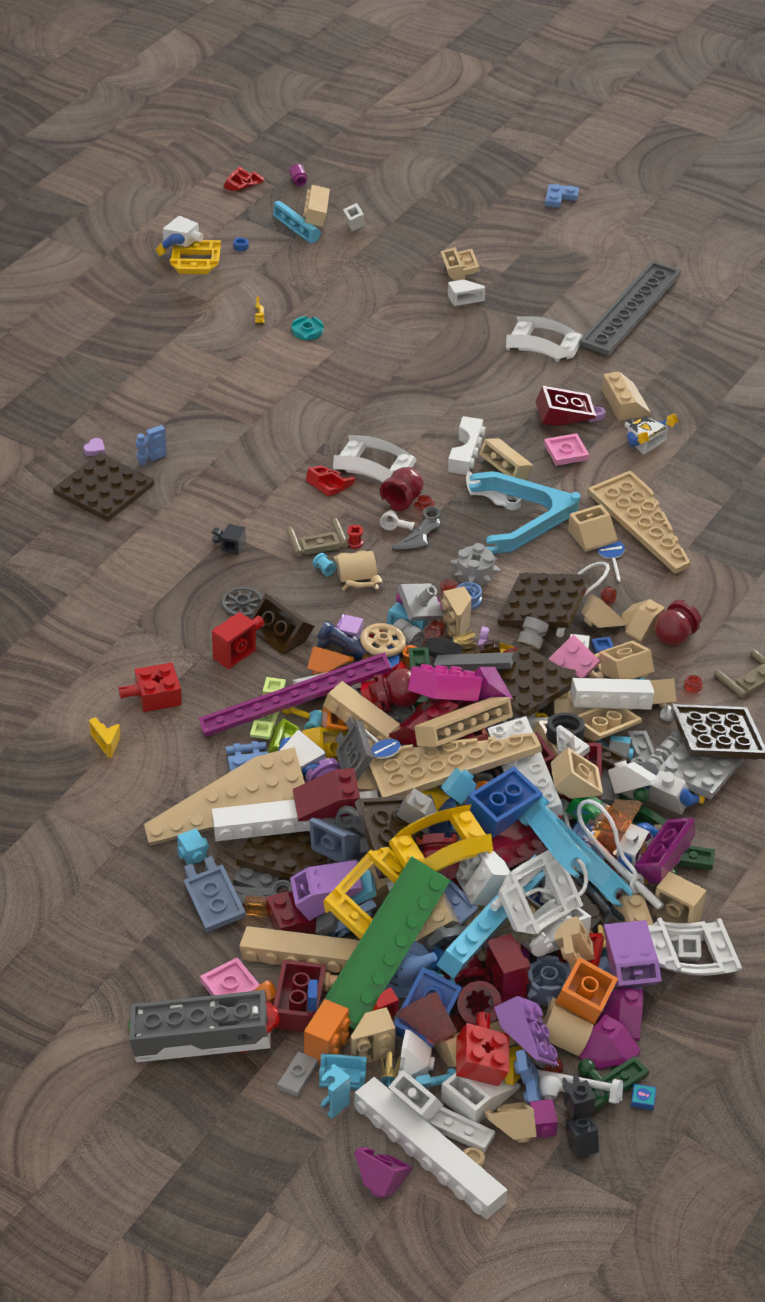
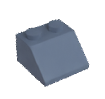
M311 818L309 820L312 850L339 863L351 861L360 851V837L353 831L346 830L336 823H331L325 819Z

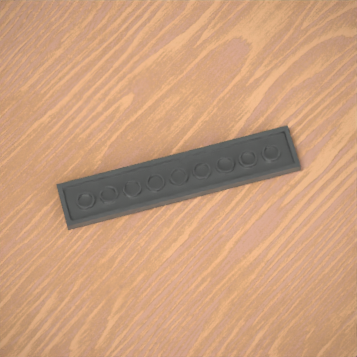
M652 260L581 338L580 346L609 356L680 277L681 270Z

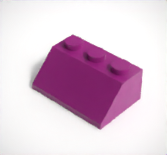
M693 818L666 820L634 866L649 884L660 883L668 872L679 863L681 855L691 846V841L695 837V820Z

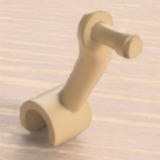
M379 575L373 576L371 582L346 580V585L343 586L342 590L346 591L349 586L354 588L373 587L377 590L379 589L378 583L383 584V581Z

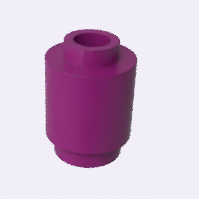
M300 164L291 166L289 174L293 183L297 186L305 185L307 175L303 166Z

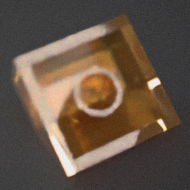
M615 799L611 806L606 805L605 810L612 817L617 828L619 842L643 804L640 801ZM602 813L601 815L604 816L603 820H597L592 828V831L595 832L593 836L604 848L613 852L617 846L613 829L606 816Z

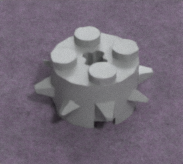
M480 543L459 550L458 559L450 562V564L457 568L454 576H457L462 583L473 582L483 586L491 581L494 573L501 571L500 568L494 565L497 557H494L492 551Z

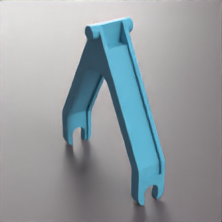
M498 472L474 473L469 477L470 481L480 480L479 483L469 484L470 491L472 492L493 490L541 504L548 509V512L510 534L488 536L486 538L487 544H497L494 547H485L492 551L493 554L513 552L569 519L570 513L578 511L580 493L578 492L571 494Z
M542 795L519 820L525 826L529 824L554 858L568 873L576 878L580 876L574 870V865L583 874L581 866L576 861L581 859L588 872V879L612 904L617 907L623 906L616 899L617 892L625 890L632 897V889L546 806L549 800Z

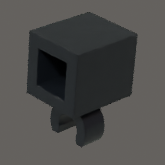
M228 523L225 531H222L220 528H214L211 532L214 535L212 542H221V551L239 555L246 542V527Z
M577 1074L573 1075V1083H568L565 1077L562 1078V1088L565 1090L564 1104L572 1120L593 1115L596 1097L588 1081L580 1082Z
M589 1117L579 1118L571 1122L568 1119L565 1120L566 1130L568 1131V1144L577 1158L599 1152L598 1129Z

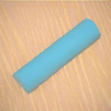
M274 202L273 216L310 244L319 240L321 231L317 227L305 223V219L283 202Z

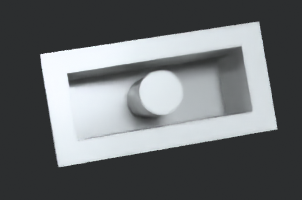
M404 1070L400 1072L388 1087L428 1123L443 1106L432 1093Z

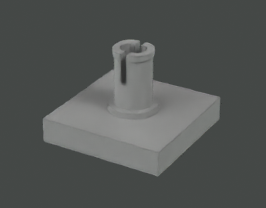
M431 583L401 584L397 588L410 621L440 620L444 616L436 597L437 589Z

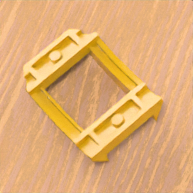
M221 240L194 241L188 247L173 245L170 264L179 274H209L219 264ZM181 254L212 255L211 259H181Z
M471 804L438 811L411 823L400 830L390 840L389 845L403 868L410 857L413 856L438 872L456 862L477 857L478 853L487 852L491 854L493 852L491 834L484 833L471 813ZM449 820L462 840L444 847L425 859L411 835L431 825Z
M389 847L380 848L376 851L370 850L323 900L325 912L327 913L330 910L359 939L362 938L373 919L345 893L372 864L393 883L396 882L404 868Z

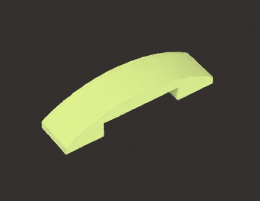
M266 677L263 695L285 688L286 680ZM280 711L254 720L250 737L270 740Z

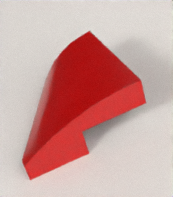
M320 465L308 468L305 481L325 495L332 496L353 485L356 478L352 476L350 478L340 477L341 472Z
M373 678L361 682L362 696L383 711V702L379 701L375 687L377 681Z

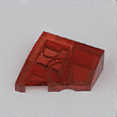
M437 991L396 1012L399 1019H404L413 1026V1030L417 1033H422L426 1040L433 1045L453 1037L457 1032Z

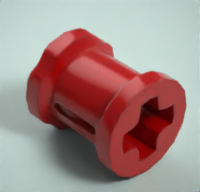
M359 525L349 526L347 529V534L349 535L347 540L349 543L348 547L359 549L363 546V528Z

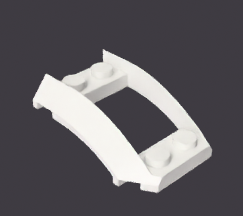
M517 317V325L512 334L506 337V350L519 348V350L534 351L554 358L556 362H559L563 357L570 359L575 356L583 336L568 326L543 317ZM534 328H545L560 332L565 337L559 346L549 340L531 336Z
M348 435L349 442L341 454L334 455L333 470L344 469L347 473L362 474L384 482L391 477L395 470L401 467H413L416 463V458L385 440L370 436ZM366 447L381 449L398 456L390 470L378 463L360 458Z
M549 850L511 871L498 892L512 928L516 932L538 934L552 922L567 915L570 911L583 906L570 873L554 858ZM542 867L557 904L534 917L518 880Z
M657 918L653 925H648L659 960V967L686 975H717L742 970L721 918L712 923H705V921L671 923L663 921L662 918ZM700 935L701 941H706L714 963L695 965L679 962L669 937Z

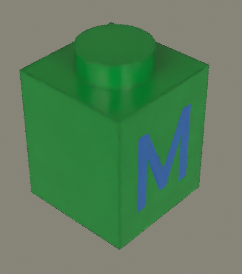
M595 796L573 798L565 812L578 820L577 809L583 800L590 799L599 804L602 801ZM588 803L582 807L581 815L585 825L590 819L594 821L601 812L596 806Z

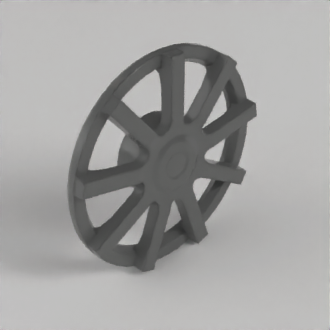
M237 587L224 594L222 606L227 614L236 615L241 612L245 616H251L254 610L252 611L249 607L256 608L258 604L252 602L260 601L263 596L253 588ZM241 590H249V593L243 594ZM238 591V595L236 597L231 595L230 593ZM254 592L258 594V597L250 599ZM228 597L234 601L228 602L225 599ZM226 605H235V606H233L232 608L229 609Z

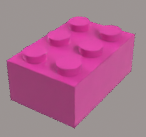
M421 664L420 667H412L408 686L409 691L434 699L479 701L483 678L475 676V672L468 670L462 672V668L450 666V669L441 665H436L435 668H432L433 666Z

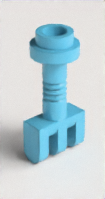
M450 1068L447 1074L430 1077L427 1074L418 1076L415 1080L428 1089L432 1086L441 1085L456 1070Z

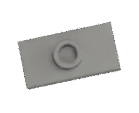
M298 1051L278 1082L277 1089L298 1097L318 1066V1059Z

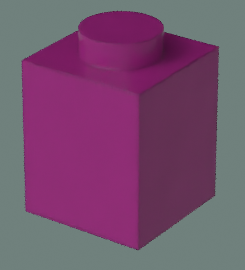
M553 1099L530 1101V1107L534 1109L537 1136L534 1138L556 1136L558 1120Z

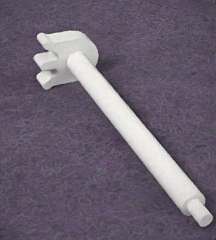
M543 932L537 938L529 937V949L534 956H541L554 948L551 940Z
M538 1069L539 1078L554 1076L562 1082V1078L565 1077L568 1083H573V1076ZM580 1078V1082L587 1080L591 1088L610 1091L609 1103L619 1104V1101H622V1080L614 1079L611 1084Z

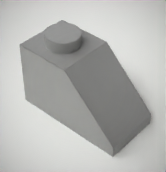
M413 788L402 801L396 816L411 824L437 811L431 798ZM428 827L420 830L425 834H429Z

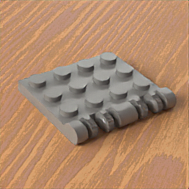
M676 727L670 734L671 736H668L654 751V754L650 755L643 763V768L654 775H657L659 771L671 772L674 776L686 781L688 790L712 799L743 763L744 759L690 757L678 727Z

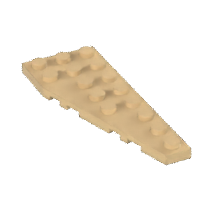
M625 472L588 488L587 494L599 505L601 504L615 520L674 574L690 568V561L684 549L680 547L677 536H674L673 529L666 515L659 508V502L655 500L652 489L633 472Z
M535 733L515 734L505 739H496V736L488 737V740L477 741V738L453 740L437 747H413L412 744L401 746L399 752L392 757L385 759L374 757L369 764V768L381 797L407 796L413 788L422 792L443 785L455 768H458L460 771L465 769L473 775L540 753L542 748Z
M295 747L252 758L145 823L149 846L175 840L177 835L193 829H197L199 833L214 830L212 809L294 800L293 788L305 783Z

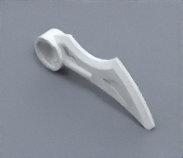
M471 471L467 472L466 485L470 495L488 497L495 505L504 506L508 510L520 508L521 498L493 490L470 491L469 484L479 483L480 480L470 481L469 477L472 473Z

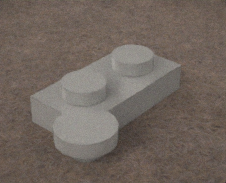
M628 731L626 737H631L630 748L634 749V758L631 759L630 763L635 762L643 767V763L650 755L654 754V748L647 731Z

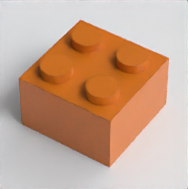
M579 957L555 1004L595 1024L618 978Z
M324 999L304 1031V1054L318 1059V1065L321 1066V1053L340 1055L341 1047L347 1045L350 1039L348 1028L351 1022L348 1008Z

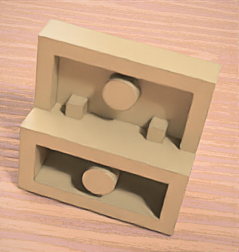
M455 247L440 251L447 272L453 280H465V275L480 272L472 249L457 252Z
M358 551L351 554L340 553L334 556V563L337 565L338 577L341 582L371 579L377 575L373 551Z
M578 916L563 922L555 933V941L562 952L564 960H567L570 970H572L579 957L586 961L594 959L593 942Z
M552 997L548 1004L546 1018L543 1021L550 1033L549 1041L570 1053L580 1056L589 1040L594 1024L555 1004L556 998Z

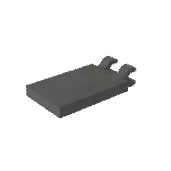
M350 716L346 722V726L349 729L348 733L344 737L343 733L340 732L336 737L339 745L336 753L340 768H354L358 782L374 757L363 722L361 720L354 721L353 717Z

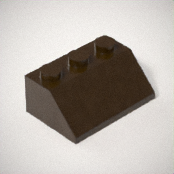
M267 593L264 594L249 618L253 620L256 616H260L264 620V626L258 629L256 633L283 654H287L306 642L315 625L278 597Z

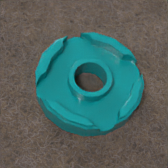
M302 316L292 322L291 331L299 339L314 340L322 336L324 324L316 317L311 319L307 318V316Z

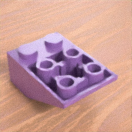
M353 860L308 867L292 876L290 880L295 906L309 921L322 915L325 912L323 900L350 873L358 862ZM361 877L345 893L348 897H352L364 890Z
M646 920L603 925L610 974L618 978L613 990L621 987L655 986L662 982L659 960Z
M516 996L494 1007L501 1028L536 1061L552 1066L558 1065L556 1060L557 1052L549 1041L550 1033L542 1021L541 1016L543 1013L537 1003Z

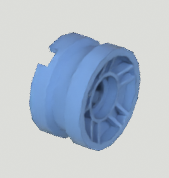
M465 582L458 585L457 588L465 586L471 596V610L478 608L480 603H482L481 587L473 582Z

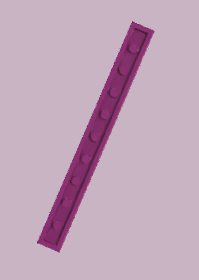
M384 652L200 717L199 721L206 738L327 695L341 681L348 686H352L372 679L374 675L392 672L391 666Z

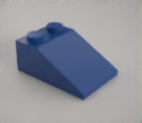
M514 766L468 794L466 805L471 804L470 811L478 824L494 838L520 818L542 797L543 793Z
M422 967L394 1021L395 1035L404 1039L405 1030H410L430 1047H433L462 987Z

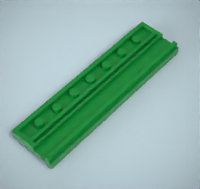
M413 856L408 860L324 998L349 1009V1019H351L349 1027L353 1030L356 1029L364 1014L372 1011L378 997L386 989L451 881Z

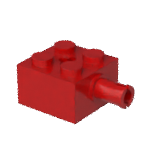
M239 612L221 625L216 626L212 630L213 659L227 669H230L256 651V631L264 626V620L260 616H256L251 620Z
M173 662L134 669L135 684L118 687L120 699L138 696L143 712L182 705L181 687Z
M479 1012L476 1015L477 1026L467 1023L456 1038V1076L499 1086L509 1073V1035L491 1030V1015L487 1013L485 1018V1012Z

